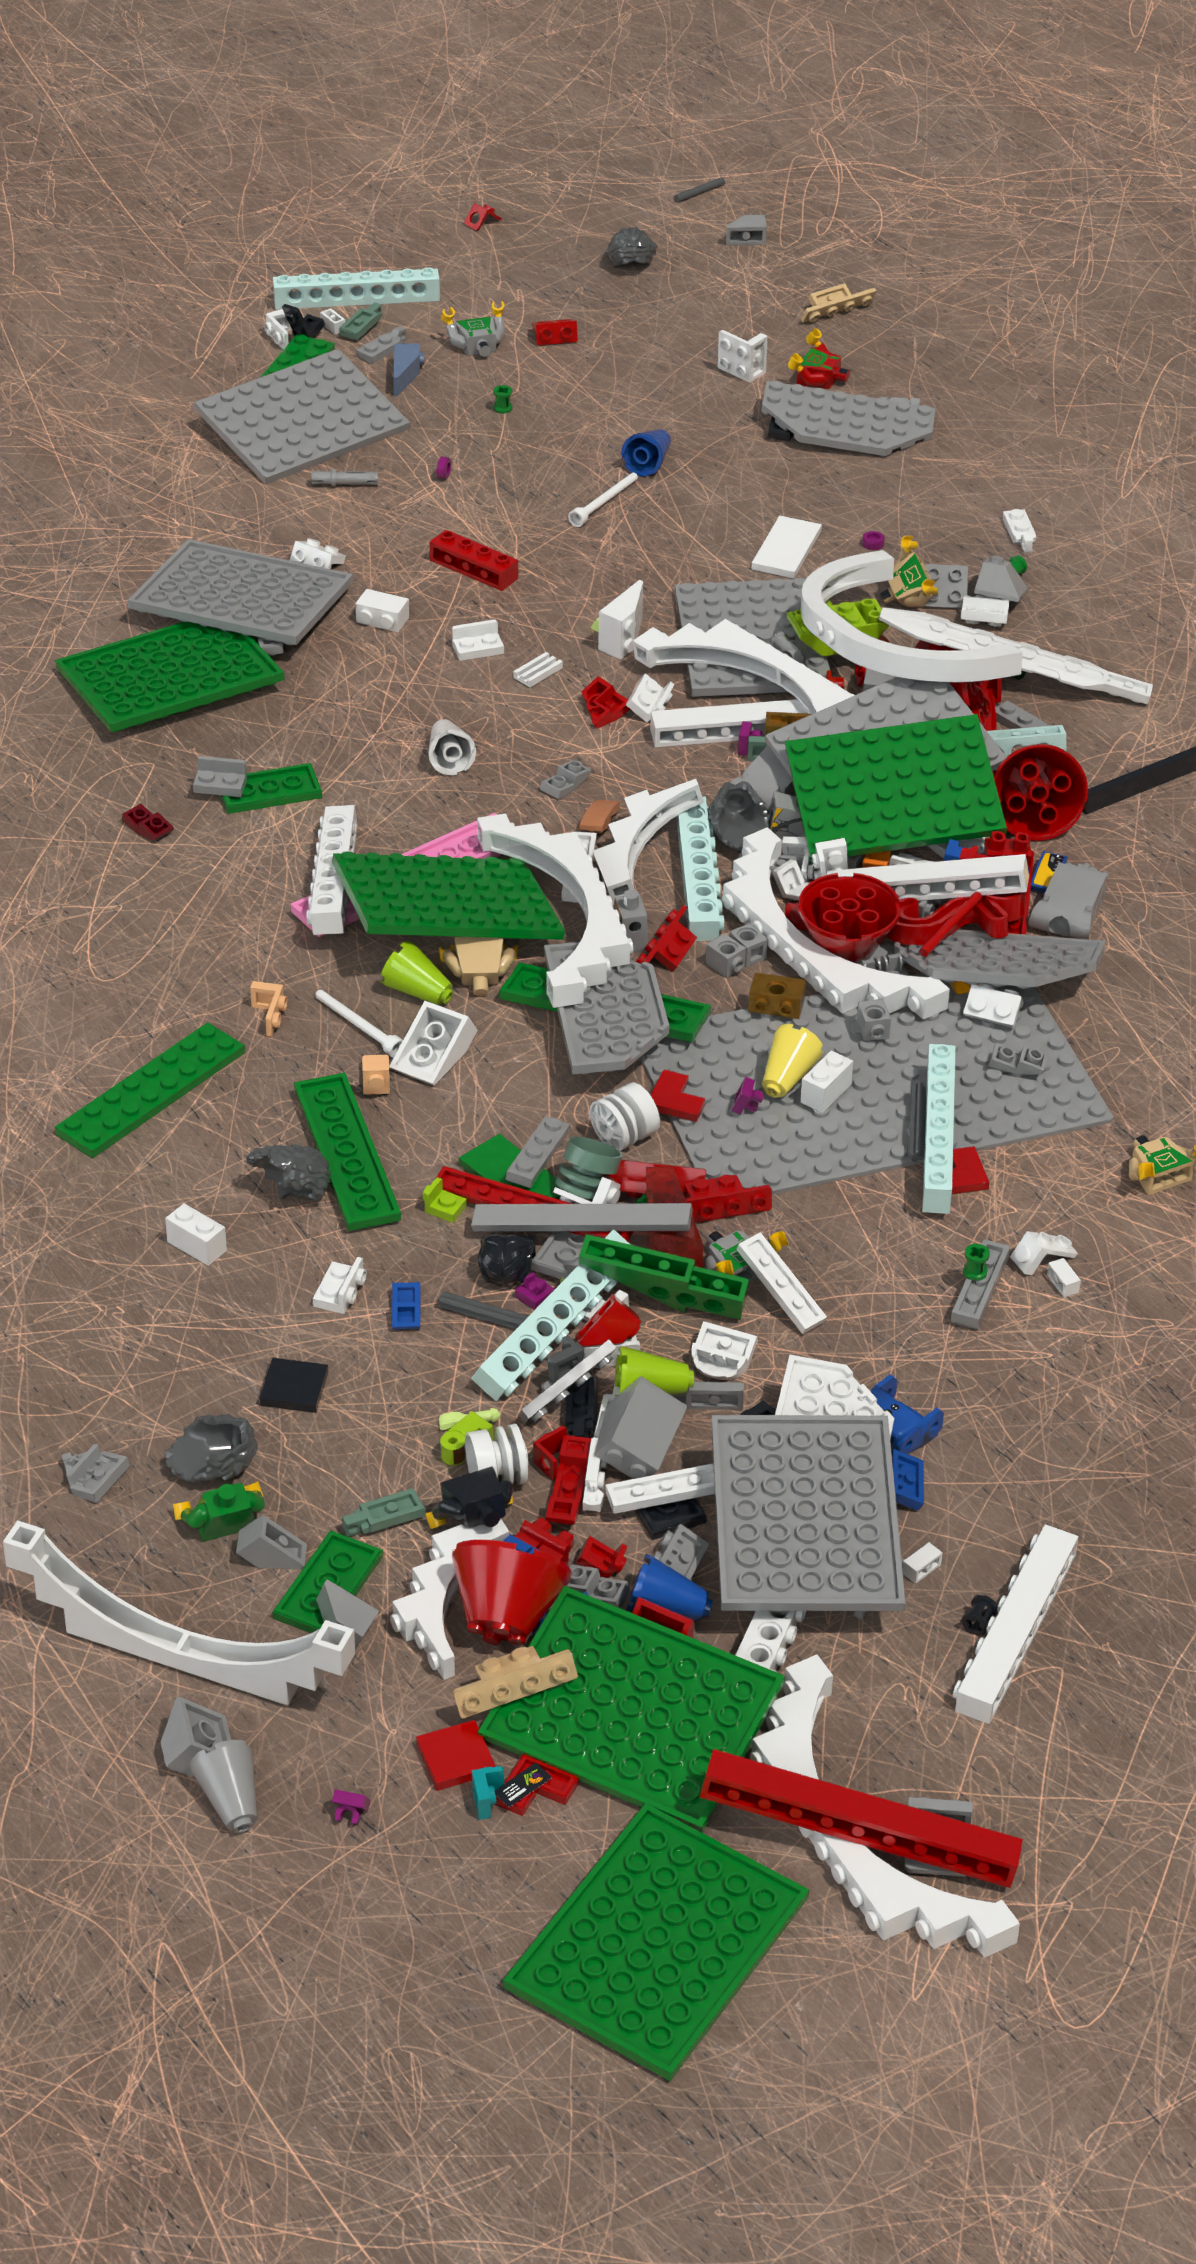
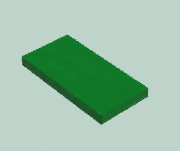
M307 763L247 773V782L242 797L221 795L227 814L321 799L322 790L312 764Z
M500 1133L459 1157V1165L470 1174L555 1199H560L561 1195L553 1192L555 1187L559 1188L555 1184L556 1177L545 1169L531 1188L506 1180L507 1170L521 1150Z
M330 1530L273 1610V1619L308 1633L317 1631L322 1627L324 1621L316 1598L326 1580L328 1579L356 1596L383 1558V1550Z

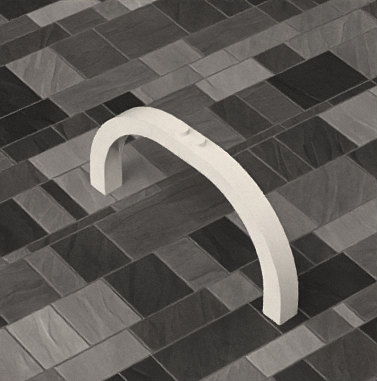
M884 550L853 555L830 562L812 572L803 583L801 596V618L803 623L816 637L835 652L855 664L892 676L936 682L984 681L1021 674L1023 652L1011 643L959 651L924 650L904 647L878 640L859 631L830 609L825 602L841 591L860 585L893 580L894 558Z

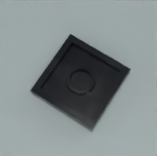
M272 1357L260 1395V1405L317 1412L329 1372L328 1365Z
M696 1498L635 1510L652 1540L663 1537L667 1530L673 1532L679 1524L689 1529L706 1523L707 1519Z

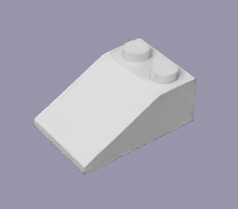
M638 580L599 611L598 650L618 659H622L634 650L633 640L638 637L643 614L642 580Z
M424 1001L389 1068L435 1086L466 1053L478 1030L468 1016Z

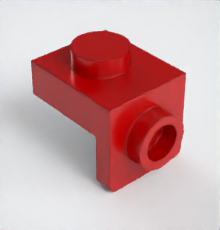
M589 1536L582 1546L576 1564L598 1568L600 1577L610 1578L614 1572L619 1574L627 1561V1558L624 1557L627 1545L622 1543L616 1550H613Z

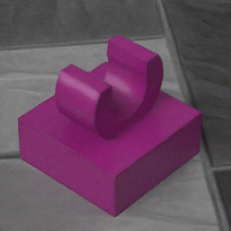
M742 722L739 733L738 755H748L749 736L762 737L761 730L752 731V722Z
M745 1076L735 1093L732 1112L741 1115L745 1107L750 1111H757L758 1102L761 1103L763 1101L764 1093L760 1090H753L755 1080Z
M532 1272L524 1278V1283L515 1289V1297L535 1310L555 1289L547 1284L544 1279L541 1280Z
M335 1789L332 1802L339 1806L335 1811V1820L342 1822L343 1814L346 1811H352L353 1818L351 1823L358 1825L361 1820L359 1810L368 1812L371 1800L365 1795Z

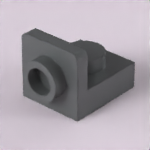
M569 1335L562 1337V1351L548 1357V1378L553 1383L578 1365L585 1356L582 1346Z

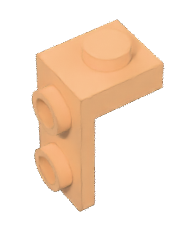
M253 981L250 987L251 1007L269 1009L266 1015V1034L272 1037L275 1028L280 1027L281 1012L285 1011L287 1007V996H284L283 985Z
M364 1055L362 1057L363 1094H390L389 1056Z

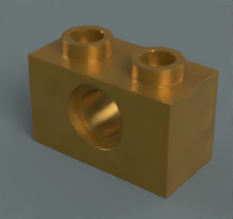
M755 972L749 991L748 1012L799 1019L805 1000L806 980Z

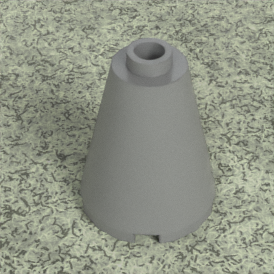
M232 1739L215 1743V1750L207 1754L205 1749L199 1751L192 1758L190 1767L194 1777L227 1829L236 1833H243L250 1830L257 1821L252 1750L250 1745L247 1746L244 1740Z

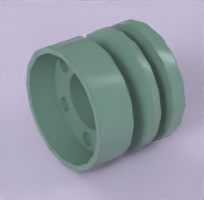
M569 1137L563 1157L570 1163L561 1164L559 1169L561 1174L557 1175L555 1184L573 1195L593 1200L602 1177L614 1181L607 1174H617L623 1154L616 1148L600 1141L584 1137Z

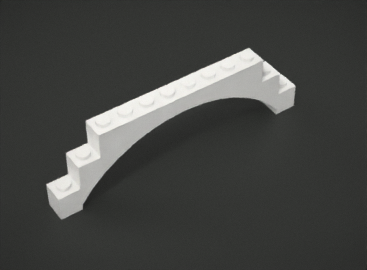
M724 619L707 632L688 623L671 636H667V634L652 627L633 640L635 659L649 668L655 665L695 662L728 666L762 676L787 690L804 705L810 714H814L854 696V694L847 692L837 684L832 683L820 674L807 668L804 664L795 661L787 654L780 652L770 644L765 643L727 619Z
M506 814L477 818V839L483 852L492 851L508 855L543 870L563 884L582 907L587 921L583 938L574 952L554 971L546 972L547 995L553 1008L584 1003V992H587V986L606 984L607 973L610 972V967L630 964V954L633 953L632 940L626 936V928L624 924L620 923L617 909H613L611 896L606 895L605 884L599 880L598 869L593 868L592 858L590 854L586 853L584 841H580L577 832L550 835L548 831L545 832L541 823L514 826V823H510Z
M768 827L743 837V857L733 861V880L723 884V905L736 915L740 922L745 925L751 923L768 939V947L774 950L785 963L797 971L799 976L810 983L817 992L822 994L832 1006H835L843 1014L858 1007L859 1001L884 999L889 1014L908 1006L911 1011L915 1012L923 1020L948 1009L950 989L939 979H933L931 976L917 977L887 973L864 967L830 953L803 935L786 918L778 906L771 888V870L769 868L774 866L778 857L781 856L782 840Z
M17 1520L3 1541L6 1566L34 1576L36 1600L64 1608L67 1633L263 1698L289 1705L299 1686L315 1691L326 1671L343 1676L355 1655L354 1629L325 1620L320 1629L311 1634L281 1642H235L194 1633L164 1622L137 1609L99 1585L54 1545L45 1535V1529Z
M818 1655L785 1668L783 1690L786 1696L775 1700L768 1712L766 1722L770 1731L753 1738L750 1760L818 1779L812 1755L811 1735L816 1716L824 1698L832 1695L833 1683L832 1673ZM799 1827L802 1835L805 1838H809L813 1843L820 1860H825L829 1865L835 1881L838 1884L842 1883L847 1890L853 1906L859 1907L865 1915L868 1927L872 1931H876L883 1941L912 1927H916L919 1936L923 1940L926 1939L933 1949L966 1935L970 1945L973 1948H977L984 1958L1017 1943L1020 1923L1003 1900L992 1903L941 1891L896 1870L873 1854L864 1845Z

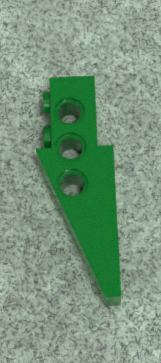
M586 1234L579 1255V1264L683 1313L686 1312L688 1307L741 1320L747 1298L749 1279L696 1267L695 1260Z

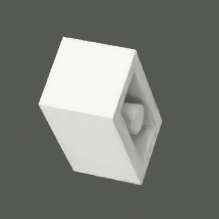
M333 309L320 312V318L325 323L324 327L334 335L339 334V327L345 323V319Z
M1062 1258L1049 1262L1047 1276L1062 1296L1067 1297L1079 1293L1081 1280L1066 1260Z
M928 1542L903 1561V1575L916 1584L941 1565L943 1552Z

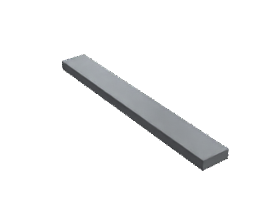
M691 1203L476 1204L471 1226L473 1232L612 1231L613 1229L615 1231H689L693 1209Z

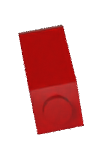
M612 1294L575 1336L578 1343L582 1346L602 1345L607 1340H610L613 1344L623 1343L627 1338L631 1339L637 1334L640 1329L639 1324L641 1320L638 1314Z

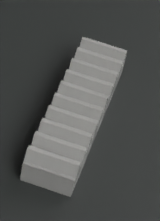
M983 1239L982 1245L986 1246L990 1251V1257L986 1261L988 1268L987 1276L980 1281L966 1278L951 1314L952 1324L979 1330L983 1315L985 1316L986 1309L989 1307V1302L992 1300L999 1279H1001L1002 1271L1004 1272L1005 1264L1008 1262L1010 1246Z

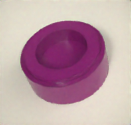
M441 456L439 458L436 470L437 478L447 479L449 477L452 466L449 457Z
M869 531L863 535L862 545L864 548L880 550L884 547L885 537L882 533Z

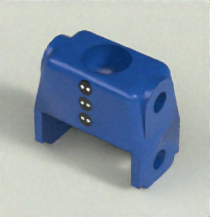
M890 1374L876 1384L870 1392L877 1398V1404L883 1411H888L894 1417L890 1439L891 1451L896 1449L908 1454L924 1447L938 1436V1432H940L943 1426L944 1412L936 1407L923 1417L914 1409L896 1400L894 1397L896 1395L897 1379Z

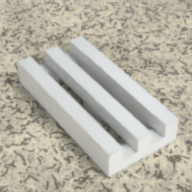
M545 652L513 671V678L528 687H532L562 669L563 661H556L554 656L549 658V653Z

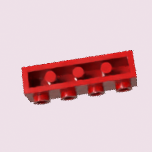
M444 530L429 542L430 561L503 591L518 579V559L455 534L452 531Z

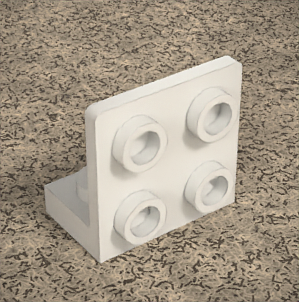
M721 330L718 338V368L749 383L766 373L768 336L760 333L746 341Z

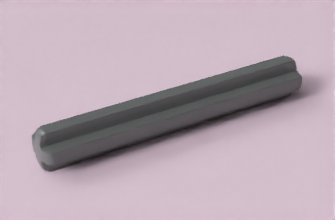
M922 1082L912 1084L910 1093L908 1156L912 1158L913 1162L924 1158L926 1087L923 1086Z
M442 1292L439 1297V1306L441 1308L512 1329H517L529 1317L525 1314L449 1292Z

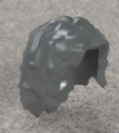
M629 227L628 229L623 228L612 237L605 252L615 267L632 261L645 263L646 266H650L658 245L650 239L645 231H640L638 227Z
M741 781L736 785L725 782L723 787L719 789L718 795L715 796L713 802L708 806L710 811L708 819L711 820L715 834L726 847L734 848L738 852H741L743 849V837L767 827L769 828L771 814H769L770 812L765 806L766 803L746 781Z
M293 1143L290 1146L266 1145L264 1148H254V1152L251 1151L246 1157L247 1164L252 1165V1167L264 1168L265 1178L272 1179L277 1183L280 1199L292 1195L297 1198L304 1197L313 1201H320L329 1189L328 1187L331 1182L329 1163L321 1152L312 1147H303Z
M230 1414L197 1416L193 1423L184 1428V1435L177 1437L176 1442L169 1449L165 1450L166 1466L172 1469L173 1476L177 1475L179 1479L190 1481L191 1483L208 1480L216 1481L218 1479L227 1481L248 1468L253 1456L257 1453L258 1446L254 1436V1429L245 1418H235Z

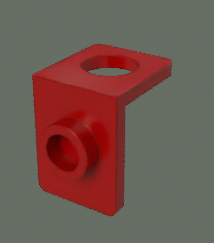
M474 203L464 224L479 231L487 214L500 221L502 218L494 214L495 209L486 204L484 207H481ZM479 213L478 222L473 224V215Z
M565 1426L546 1433L533 1442V1463L552 1481L556 1479L557 1460L553 1454L561 1449L563 1436L567 1435V1428ZM545 1459H547V1461H548V1463H549V1465H550V1468H548L547 1465L545 1464V1462H544Z

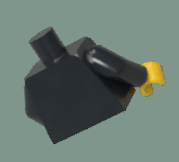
M492 1466L441 1482L442 1501L434 1507L433 1511L425 1513L430 1529L447 1523L445 1517L459 1521L466 1528H472L481 1524L487 1527H494L499 1523L500 1518L506 1515L505 1506L514 1503L512 1497L513 1484L508 1480H503L499 1483Z

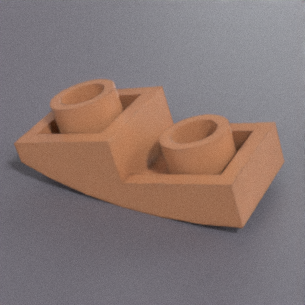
M595 800L585 812L580 822L579 830H588V833H603L604 830L609 828L608 824L611 823V816L620 811V801Z

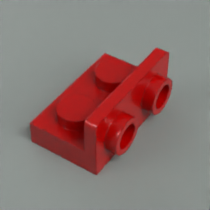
M563 319L532 322V331L536 332L537 345L578 341L577 320Z

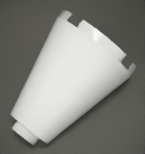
M442 719L437 721L432 727L428 757L438 772L444 775H457L458 772L469 769L475 761V743L470 735L454 723Z

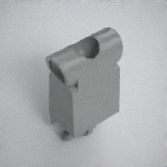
M768 745L747 767L742 777H737L730 782L734 785L741 781L748 782L758 796L766 803L765 806L768 810L773 792L796 796L792 777Z
M1059 862L1046 889L1043 900H1040L1031 912L1029 926L1070 938L1089 939L1090 929L1107 895L1105 887L1106 880L1109 878L1108 872L1098 871L1090 863L1074 865L1070 862L1065 864Z

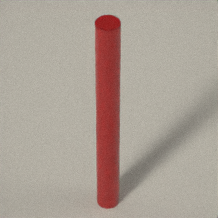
M975 891L919 949V953L923 957H927L982 899L981 893Z

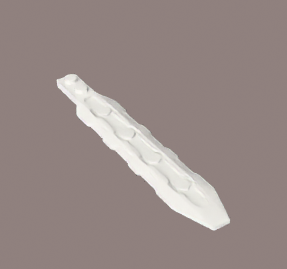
M882 608L879 617L880 621L916 639L939 646H948L957 650L980 649L1011 643L1023 652L1022 671L1051 677L1075 687L1104 691L1112 696H1121L1131 699L1133 702L1147 705L1151 696L1153 684L1109 672L1085 660L1068 655H1059L1040 649L1035 645L996 636L994 633L950 622L948 619L925 612Z

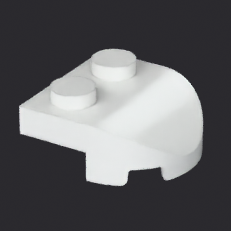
M966 595L963 597L961 619L965 620V623L979 624V621L988 622L990 626H1002V623H1007L1009 600H999V598L985 595H975V597Z
M703 1321L696 1343L692 1344V1358L695 1367L701 1374L719 1380L736 1379L742 1376L748 1369L758 1339L755 1335Z

